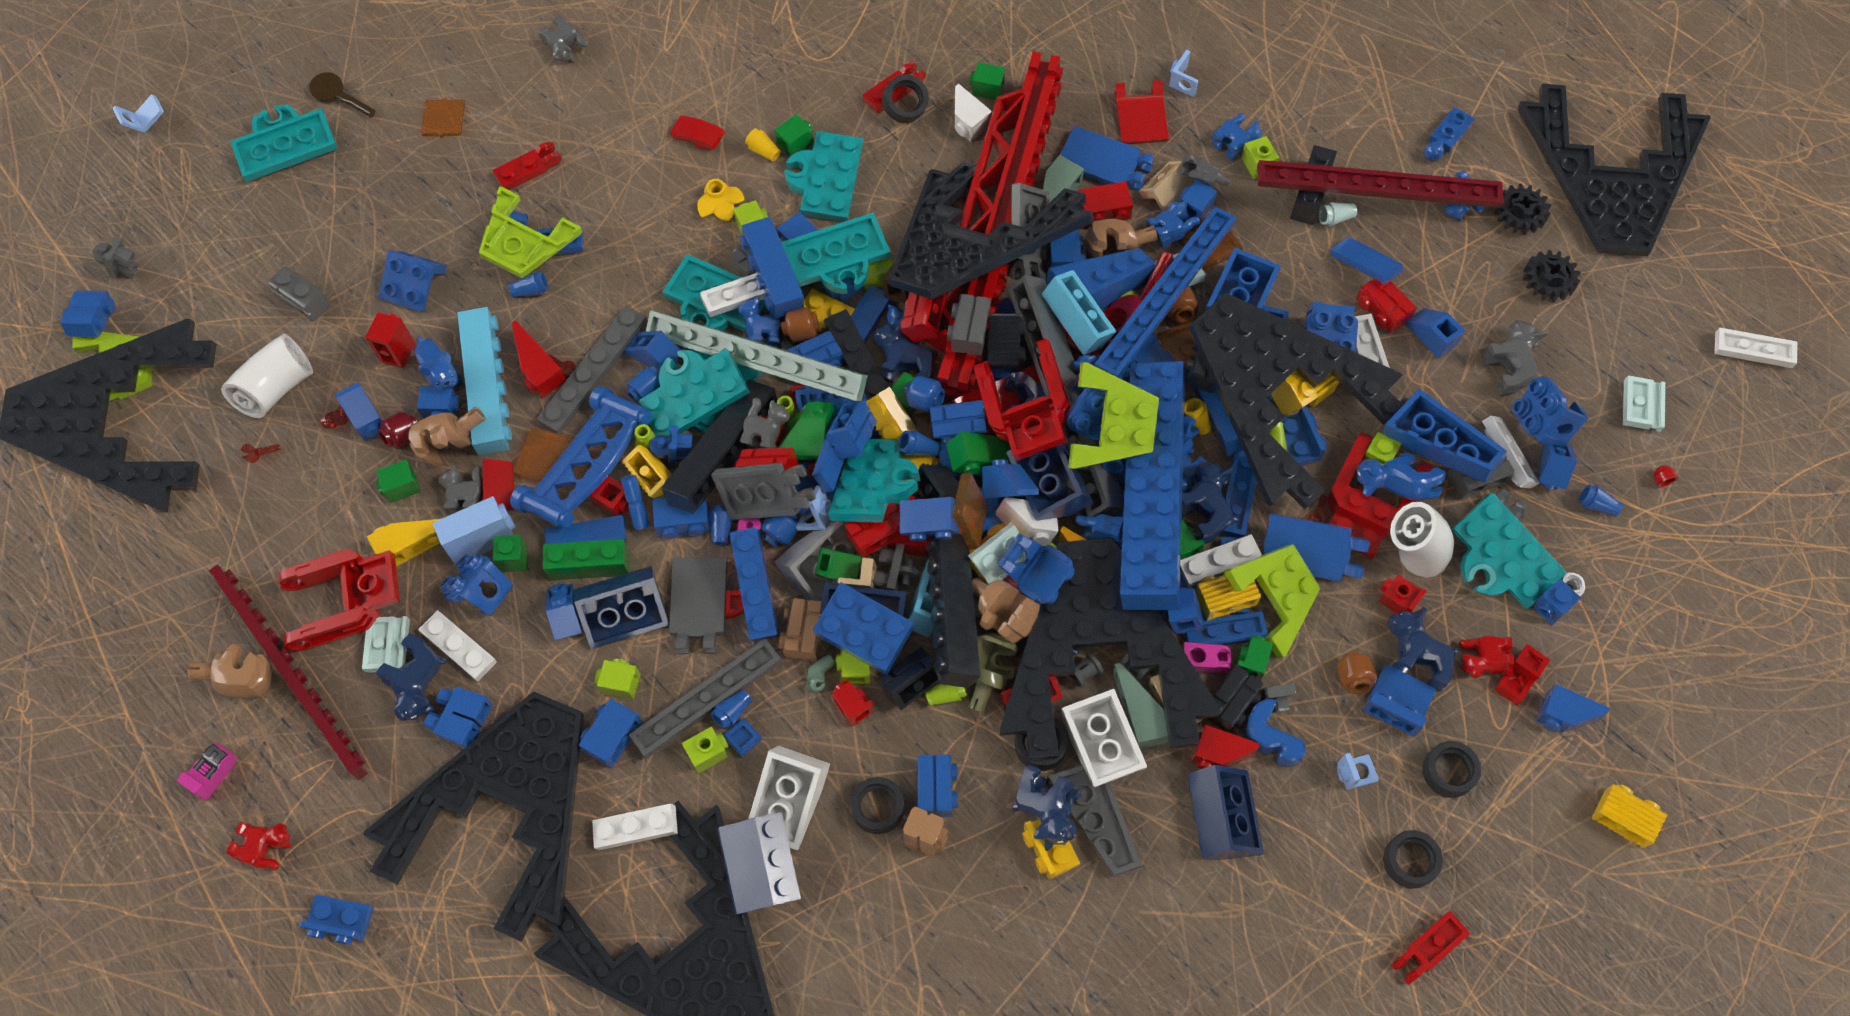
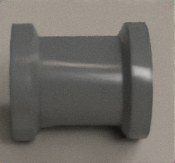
M1090 652L1085 655V659L1075 665V675H1070L1072 681L1080 688L1096 674L1101 675L1104 672L1098 659Z

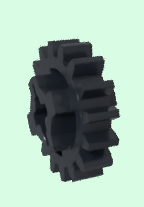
M1519 183L1517 189L1510 185L1508 190H1503L1504 203L1500 208H1496L1494 212L1495 214H1500L1498 222H1506L1505 229L1511 226L1513 227V233L1520 229L1525 235L1529 229L1535 233L1538 228H1543L1551 214L1549 212L1551 204L1545 203L1548 199L1547 196L1541 197L1539 195L1541 193L1540 189L1534 192L1532 191V185H1529L1526 189L1522 183Z
M1548 250L1545 255L1539 251L1536 257L1532 256L1523 270L1525 272L1523 280L1529 281L1526 288H1533L1534 292L1532 295L1541 294L1542 300L1550 297L1552 302H1555L1559 297L1563 301L1568 295L1571 296L1580 283L1578 277L1581 272L1574 270L1577 263L1570 264L1568 262L1570 256L1561 257V251H1558L1556 255H1553L1551 250Z

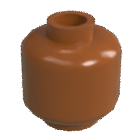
M1189 287L1185 289L1167 313V316L1173 322L1187 323L1194 318L1199 310L1195 294Z
M807 307L788 311L785 315V321L781 322L784 336H789L794 343L810 340L816 337L817 331H820L816 312H811Z
M1350 652L1337 664L1341 686L1352 694L1360 695L1369 692L1377 681L1372 659L1368 655Z

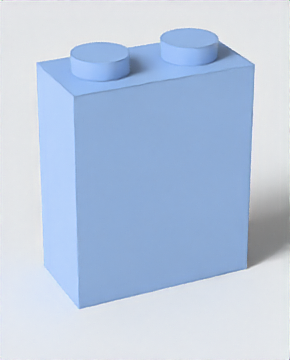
M493 496L432 523L442 547L455 565L465 554L469 556L474 554L481 555L492 550L494 536L513 535L512 529L516 528L504 504L498 505Z

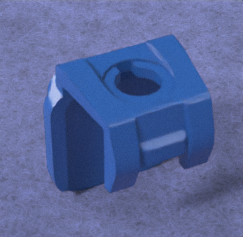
M1312 302L1306 312L1305 329L1356 352L1358 319L1354 315V306Z
M1078 375L1071 388L1080 392L1083 388L1078 387ZM1085 388L1065 415L1066 423L1071 430L1092 440H1100L1105 390Z
M1544 376L1532 380L1528 385L1526 393L1512 405L1513 413H1515L1516 418L1530 437L1536 438L1540 443L1547 445L1566 446L1588 420L1587 413L1577 402L1574 401L1567 408V400L1554 380Z
M1021 533L1017 534L1011 545L997 562L1012 579L1018 582L1017 588L1038 604L1053 603L1058 597V589L1063 582L1070 580L1074 575L1073 563L1068 556L1051 545L1042 546ZM1024 551L1026 557L1025 562L1015 563Z
M465 554L456 565L459 568V575L454 578L449 575L440 585L444 598L454 603H459L464 599L481 609L480 613L491 617L506 597V594L511 591L513 584L491 563L487 556L475 554L469 556ZM481 581L484 583H494L496 593L493 597L487 598L482 594V588L479 586Z

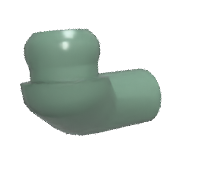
M829 654L808 668L807 686L812 692H819L824 688L825 672L836 665Z

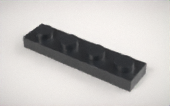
M847 309L825 318L824 325L831 332L840 347L847 368L851 371L868 375L864 389L867 400L887 389L888 385Z

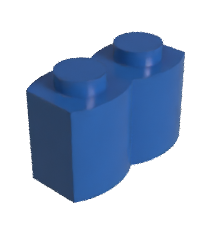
M75 291L71 297L69 307L65 309L61 318V325L66 336L99 337L107 327V319L115 311V302L110 297L108 291Z

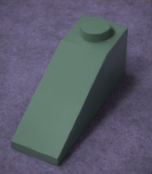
M1059 155L1054 162H1049L1044 171L1046 175L1043 190L1049 192V203L1064 188L1076 191L1083 180L1084 168L1062 155Z
M1121 663L1115 664L1113 670L1114 679L1124 713L1139 748L1143 749L1168 743L1163 708Z

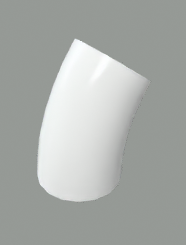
M282 334L241 365L222 385L221 391L225 399L235 409L250 417L261 418L286 393L311 376L313 369L298 344L287 334Z
M1412 502L1402 507L1396 513L1391 523L1390 534L1393 543L1399 548V556L1405 568L1421 577H1433L1442 573L1452 558L1454 547L1453 535L1447 521L1433 507L1423 502Z

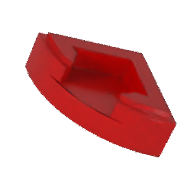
M725 591V619L741 615L744 612L741 591Z

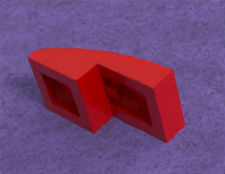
M680 115L670 131V135L675 140L692 141L696 148L715 150L725 134L724 129L712 123Z
M1526 644L1514 660L1512 676L1504 674L1494 690L1518 706L1551 660Z

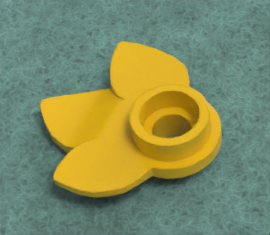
M712 179L706 184L704 188L705 194L698 200L697 207L702 218L714 213L719 220L730 221L734 216V205L744 202L745 199L742 191L737 187H728L722 180Z

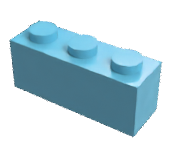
M1074 270L1055 276L1041 294L1083 355L1101 349L1116 332Z

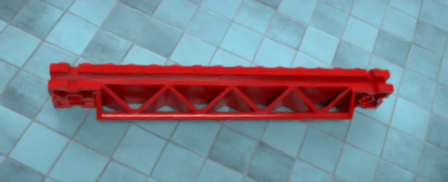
M1033 51L1022 89L997 97L963 209V219L959 223L960 227L968 229L976 200L982 217L970 230L989 235L1002 222L1011 224L1012 184L1021 183L1034 187L1035 172L1038 173L1041 162L1039 157L1041 153H1044L1046 145L1045 136L1049 134L1052 121L1050 118L1051 115L1055 114L1057 105L1055 100L1057 96H1060L1062 87L1061 79L1064 67H1060V56L1051 55L1050 61L1046 62L1041 61L1042 53ZM1015 128L1011 145L1009 146L1000 133ZM994 144L998 160L985 172ZM999 184L994 203L992 204L983 192V189ZM1013 261L946 292L941 317L946 330L938 331V335L935 338H925L927 343L945 354L938 374V381L942 385V389L945 390L944 403H948L949 398L956 399L977 390L974 365L982 363L983 356L986 355L985 350L989 339L988 320L982 355L953 352L951 350V341H947L949 325L954 326L955 321L951 318L946 308L953 306L954 303H959L960 295L966 294L974 297L989 298L991 300L990 314H998L997 306L1001 302V292H1005L1007 284L1006 275L1007 272H1010Z

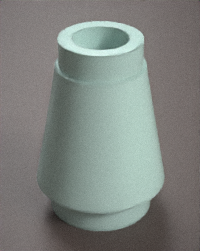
M1326 202L1320 206L1318 211L1321 224L1329 227L1355 218L1357 215V207L1354 203Z

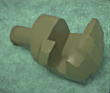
M997 632L984 633L977 637L981 676L974 682L977 685L968 708L982 713L986 712L992 690L998 688L1005 691L1007 681L1015 679L1018 669L1003 667L998 664V659L1002 656L1017 657L1018 646L1016 643L1013 644L1007 641Z

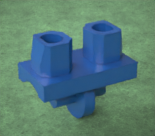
M670 425V438L660 435L654 437L650 442V451L655 457L665 458L668 456V469H676L677 462L685 459L692 450V434L678 433V426Z

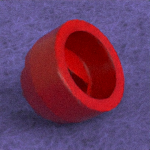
M1667 465L1656 468L1653 475L1654 481L1659 488L1666 487L1679 478L1675 470Z

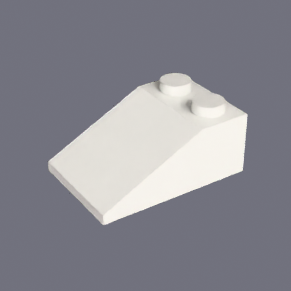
M1114 689L1062 708L1060 713L1061 721L1066 729L1070 743L1094 788L1147 768Z
M781 746L769 750L749 819L782 812L789 847L798 850L823 790L830 763Z

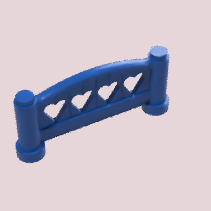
M604 386L595 388L590 395L589 405L596 412L535 489L527 485H520L513 491L510 499L511 506L522 513L529 512L560 528L570 527L574 521V515L571 513L573 509L587 499L608 477L624 454L636 427L642 424L648 425L651 422V412L643 406L615 395L611 389ZM623 424V427L617 431L614 438H607L604 431L605 427ZM607 444L606 449L601 451V455L597 459H592L589 447ZM592 464L582 479H576L573 471L575 466ZM576 484L575 489L569 492L568 498L561 500L557 488Z

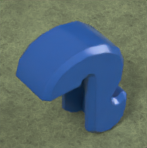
M1268 698L1260 701L1254 706L1246 720L1244 731L1246 739L1259 743L1258 752L1264 754L1277 752L1279 755L1276 758V762L1279 765L1285 767L1295 766L1306 752L1303 740L1268 725V720L1277 700Z

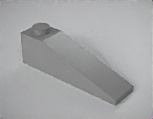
M829 520L825 530L812 531L792 545L774 562L788 583L806 599L823 601L825 583L838 584V579L815 574L821 547L851 554L855 553L856 549L845 532L844 525L847 524V521Z

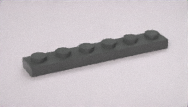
M625 305L537 417L538 424L557 435L561 434L593 390L623 354V350L636 333L640 332L647 323L645 315Z
M763 639L629 734L630 738L645 759H647L714 711L715 705L737 694L740 690H744L782 662L780 656L767 639Z

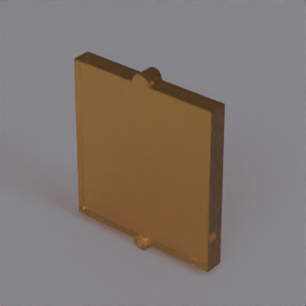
M443 98V100H426L422 136H440V138L444 136H461L465 100H447V98Z

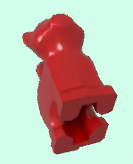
M1483 636L1481 638L1459 641L1458 645L1462 649L1470 650L1476 648L1478 650V656L1462 655L1464 662L1460 669L1464 670L1472 678H1480L1485 672L1505 673L1507 676H1512L1514 654H1510V649L1513 648L1511 637Z
M239 822L235 833L243 836L245 840L241 846L237 842L231 841L226 853L230 855V858L244 862L249 866L271 868L273 871L278 870V861L266 858L270 845L275 848H292L289 844L290 835L287 831V826L277 823L271 828L253 827L250 823Z

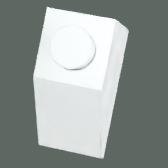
M958 84L955 86V130L960 136L966 137L972 142L988 129L992 111Z
M1005 497L996 510V516L1006 525L1011 522L1019 533L1041 545H1049L1058 533L1057 518L1037 521L1027 500Z

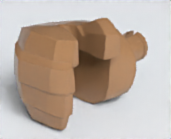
M1106 219L1094 221L1086 233L1085 245L1090 258L1103 256V250L1115 246L1117 252L1139 248L1138 246L1157 241L1158 236L1154 226L1134 231L1127 221Z
M476 406L460 418L449 412L431 415L411 426L409 431L410 446L418 458L434 466H441L443 463L436 448L442 449L448 445V442L461 449L470 446L472 440L469 431L485 421L486 417Z
M978 578L973 579V595L979 598L978 609L982 616L980 625L986 630L992 628L997 630L1003 638L1013 644L1021 638H1026L1037 620L1040 605L1001 579L993 581L989 585L983 583Z
M231 644L225 652L219 651L215 655L213 663L190 662L188 667L193 668V670L188 669L187 675L190 680H211L213 690L221 695L230 698L262 697L269 689L272 666L264 655H256L249 652L243 661V666L240 668L238 662L243 650L240 646Z

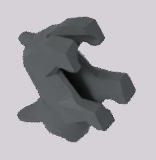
M1517 320L1510 325L1509 336L1504 343H1490L1488 346L1489 350L1484 351L1482 355L1485 365L1502 364L1511 374L1503 375V382L1495 385L1499 396L1515 394L1518 390L1527 387L1532 380L1540 377L1538 376V368L1531 349L1540 345L1538 341L1547 336L1548 331H1537L1532 323Z

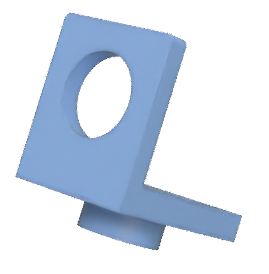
M1186 50L1180 60L1176 59L1170 69L1171 78L1169 86L1194 97L1198 80L1183 73L1188 66L1191 51ZM1180 80L1187 81L1191 88L1184 87Z
M152 94L135 113L118 106L113 107L121 125L143 133L164 112L157 97ZM123 115L129 117L132 120V122L126 120Z
M816 485L814 489L816 499L808 500L811 510H807L802 514L796 526L797 531L825 530L830 520L828 512L831 502L820 485ZM814 516L816 521L807 524V519Z
M1347 753L1337 763V773L1341 782H1344L1346 790L1379 781L1369 754L1352 758L1351 753ZM1356 764H1363L1367 767V778L1360 779Z

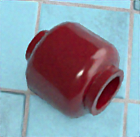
M398 412L381 421L380 429L378 430L379 437L386 447L399 450L410 444V428L418 423V421L412 415L408 416L404 412Z

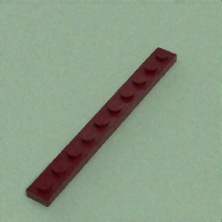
M1259 160L1257 164V186L1494 208H1500L1504 203L1501 181Z
M218 564L208 570L348 772L357 780L367 775L368 773L363 767L366 763L365 759L357 749L351 750L348 745L352 742L342 728L337 730L333 724L337 719L328 708L323 710L319 704L322 701L321 696L313 687L311 689L305 684L308 681L307 676L299 667L296 669L291 664L294 661L293 656L285 647L282 649L277 644L280 641L279 636L271 627L268 629L263 623L267 620L257 607L253 610L249 604L253 600L244 588L239 590L236 584L240 581L230 569L225 571Z

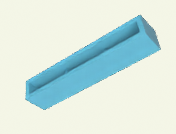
M488 307L457 312L468 412L476 406L486 417L485 421L471 430L472 446L478 456L508 451V441L512 440L510 426L506 425V418H509V409L507 403L503 401V396L507 395L505 382L501 380L500 374L504 373V367L501 358L498 359V352H501L499 337L495 335V331L499 330L497 318L491 315Z

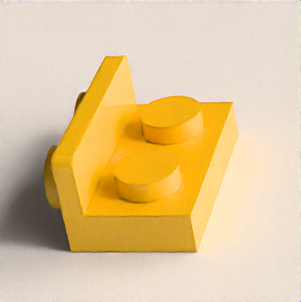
M1041 821L1025 822L1022 837L1028 848L1033 847L1037 858L1034 860L1041 875L1046 873L1048 879L1051 880L1080 866V861L1070 841L1065 845L1054 844L1048 852L1044 848L1045 839L1034 838L1036 829L1041 825Z

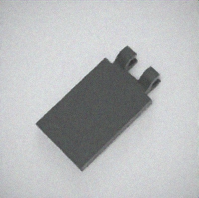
M1021 183L1012 184L1011 224L1025 227L1049 204V192ZM1049 243L1038 248L1033 254H1025L1015 259L1016 262L1010 270L1011 279H1020V271H1022L1021 277L1024 275L1035 277L1036 274V277L1046 280L1044 266L1049 265Z
M782 463L716 469L711 474L731 520L796 515L801 510L800 508L810 506L808 500L816 499L812 488L797 492L794 486L800 483L798 477H805L807 475L803 465H797L787 470H784Z
M726 557L673 558L669 634L670 636H676L675 648L678 649V654H689L690 637H703L705 654H716V637L725 636L724 614L728 562Z

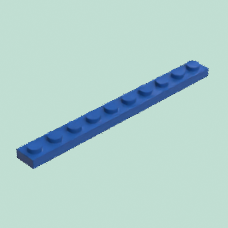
M1216 206L1213 208L1095 362V367L1118 378L1122 375L1233 227L1236 216Z
M1268 306L1263 308V310L1284 320L1288 319L1289 311ZM1271 394L1267 397L1270 402H1272ZM1242 450L1233 455L1231 467L1234 471L1229 476L1230 482L1227 485L1225 500L1232 509L1233 515L1239 517V521L1230 524L1220 533L1237 538L1246 536L1256 485V478Z

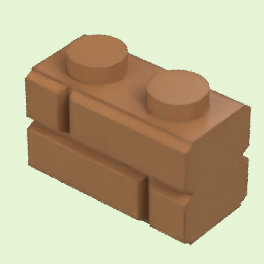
M793 598L791 599L790 607H785L783 621L787 623L786 632H781L779 648H783L786 658L817 661L821 638L814 634L813 628L821 616L822 601H807L805 599Z
M918 807L912 808L903 828L905 846L916 851L920 849L921 853L930 857L936 855L937 851L943 852L948 840V829L944 828L943 818L932 813L927 815V811Z

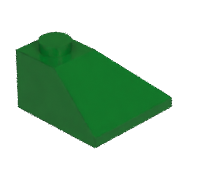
M808 402L789 422L777 448L793 447L797 459L817 460L832 418H836L833 402Z

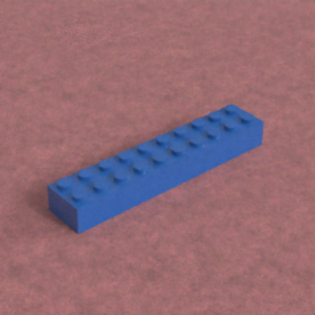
M1183 361L1130 364V384L1158 397L1159 404L1153 452L1126 458L1120 597L1123 610H1179L1185 404Z

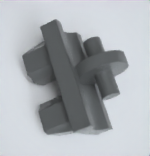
M113 238V246L107 243H100L93 248L92 253L95 261L106 265L109 276L117 279L120 274L132 278L139 267L138 263L133 261L135 257L134 251L124 248L123 242L119 238Z
M897 543L896 549L881 548L879 565L890 566L891 571L890 573L876 571L873 582L874 588L897 591L900 578H903L901 585L904 587H909L910 580H917L919 578L920 572L913 568V560L908 559L906 565L903 566L905 545Z

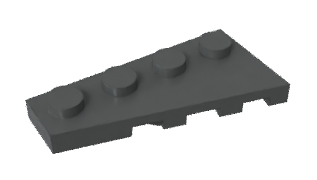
M1082 765L1047 777L1052 786L1059 776L1069 779L1074 784L1073 789L1081 793V797L1072 803L1071 815L1113 877L1141 868L1140 860L1110 782L1094 788Z

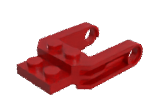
M1048 338L1035 343L1041 354L1039 359L1050 395L1042 396L1010 408L1006 412L1003 411L996 383L987 361L974 365L989 424L998 438L1010 443L1012 454L1016 461L1067 443L1062 425L1066 421L1065 415L1071 405Z
M1360 431L1326 501L1330 511L1334 513L1329 524L1349 527L1352 529L1351 536L1368 539L1370 541L1368 552H1357L1373 559L1383 538L1391 537V523L1396 513L1402 507L1417 501L1402 497L1398 507L1394 508L1391 504L1373 495L1369 497L1363 496L1362 490L1349 486L1373 437ZM1421 459L1416 472H1431L1434 465Z
M347 548L281 570L279 572L280 588L285 591H298L341 577L343 606L346 609L345 612L301 625L300 629L286 633L284 635L285 649L289 651H304L369 630L380 615V608L400 602L395 554L388 550L363 558Z

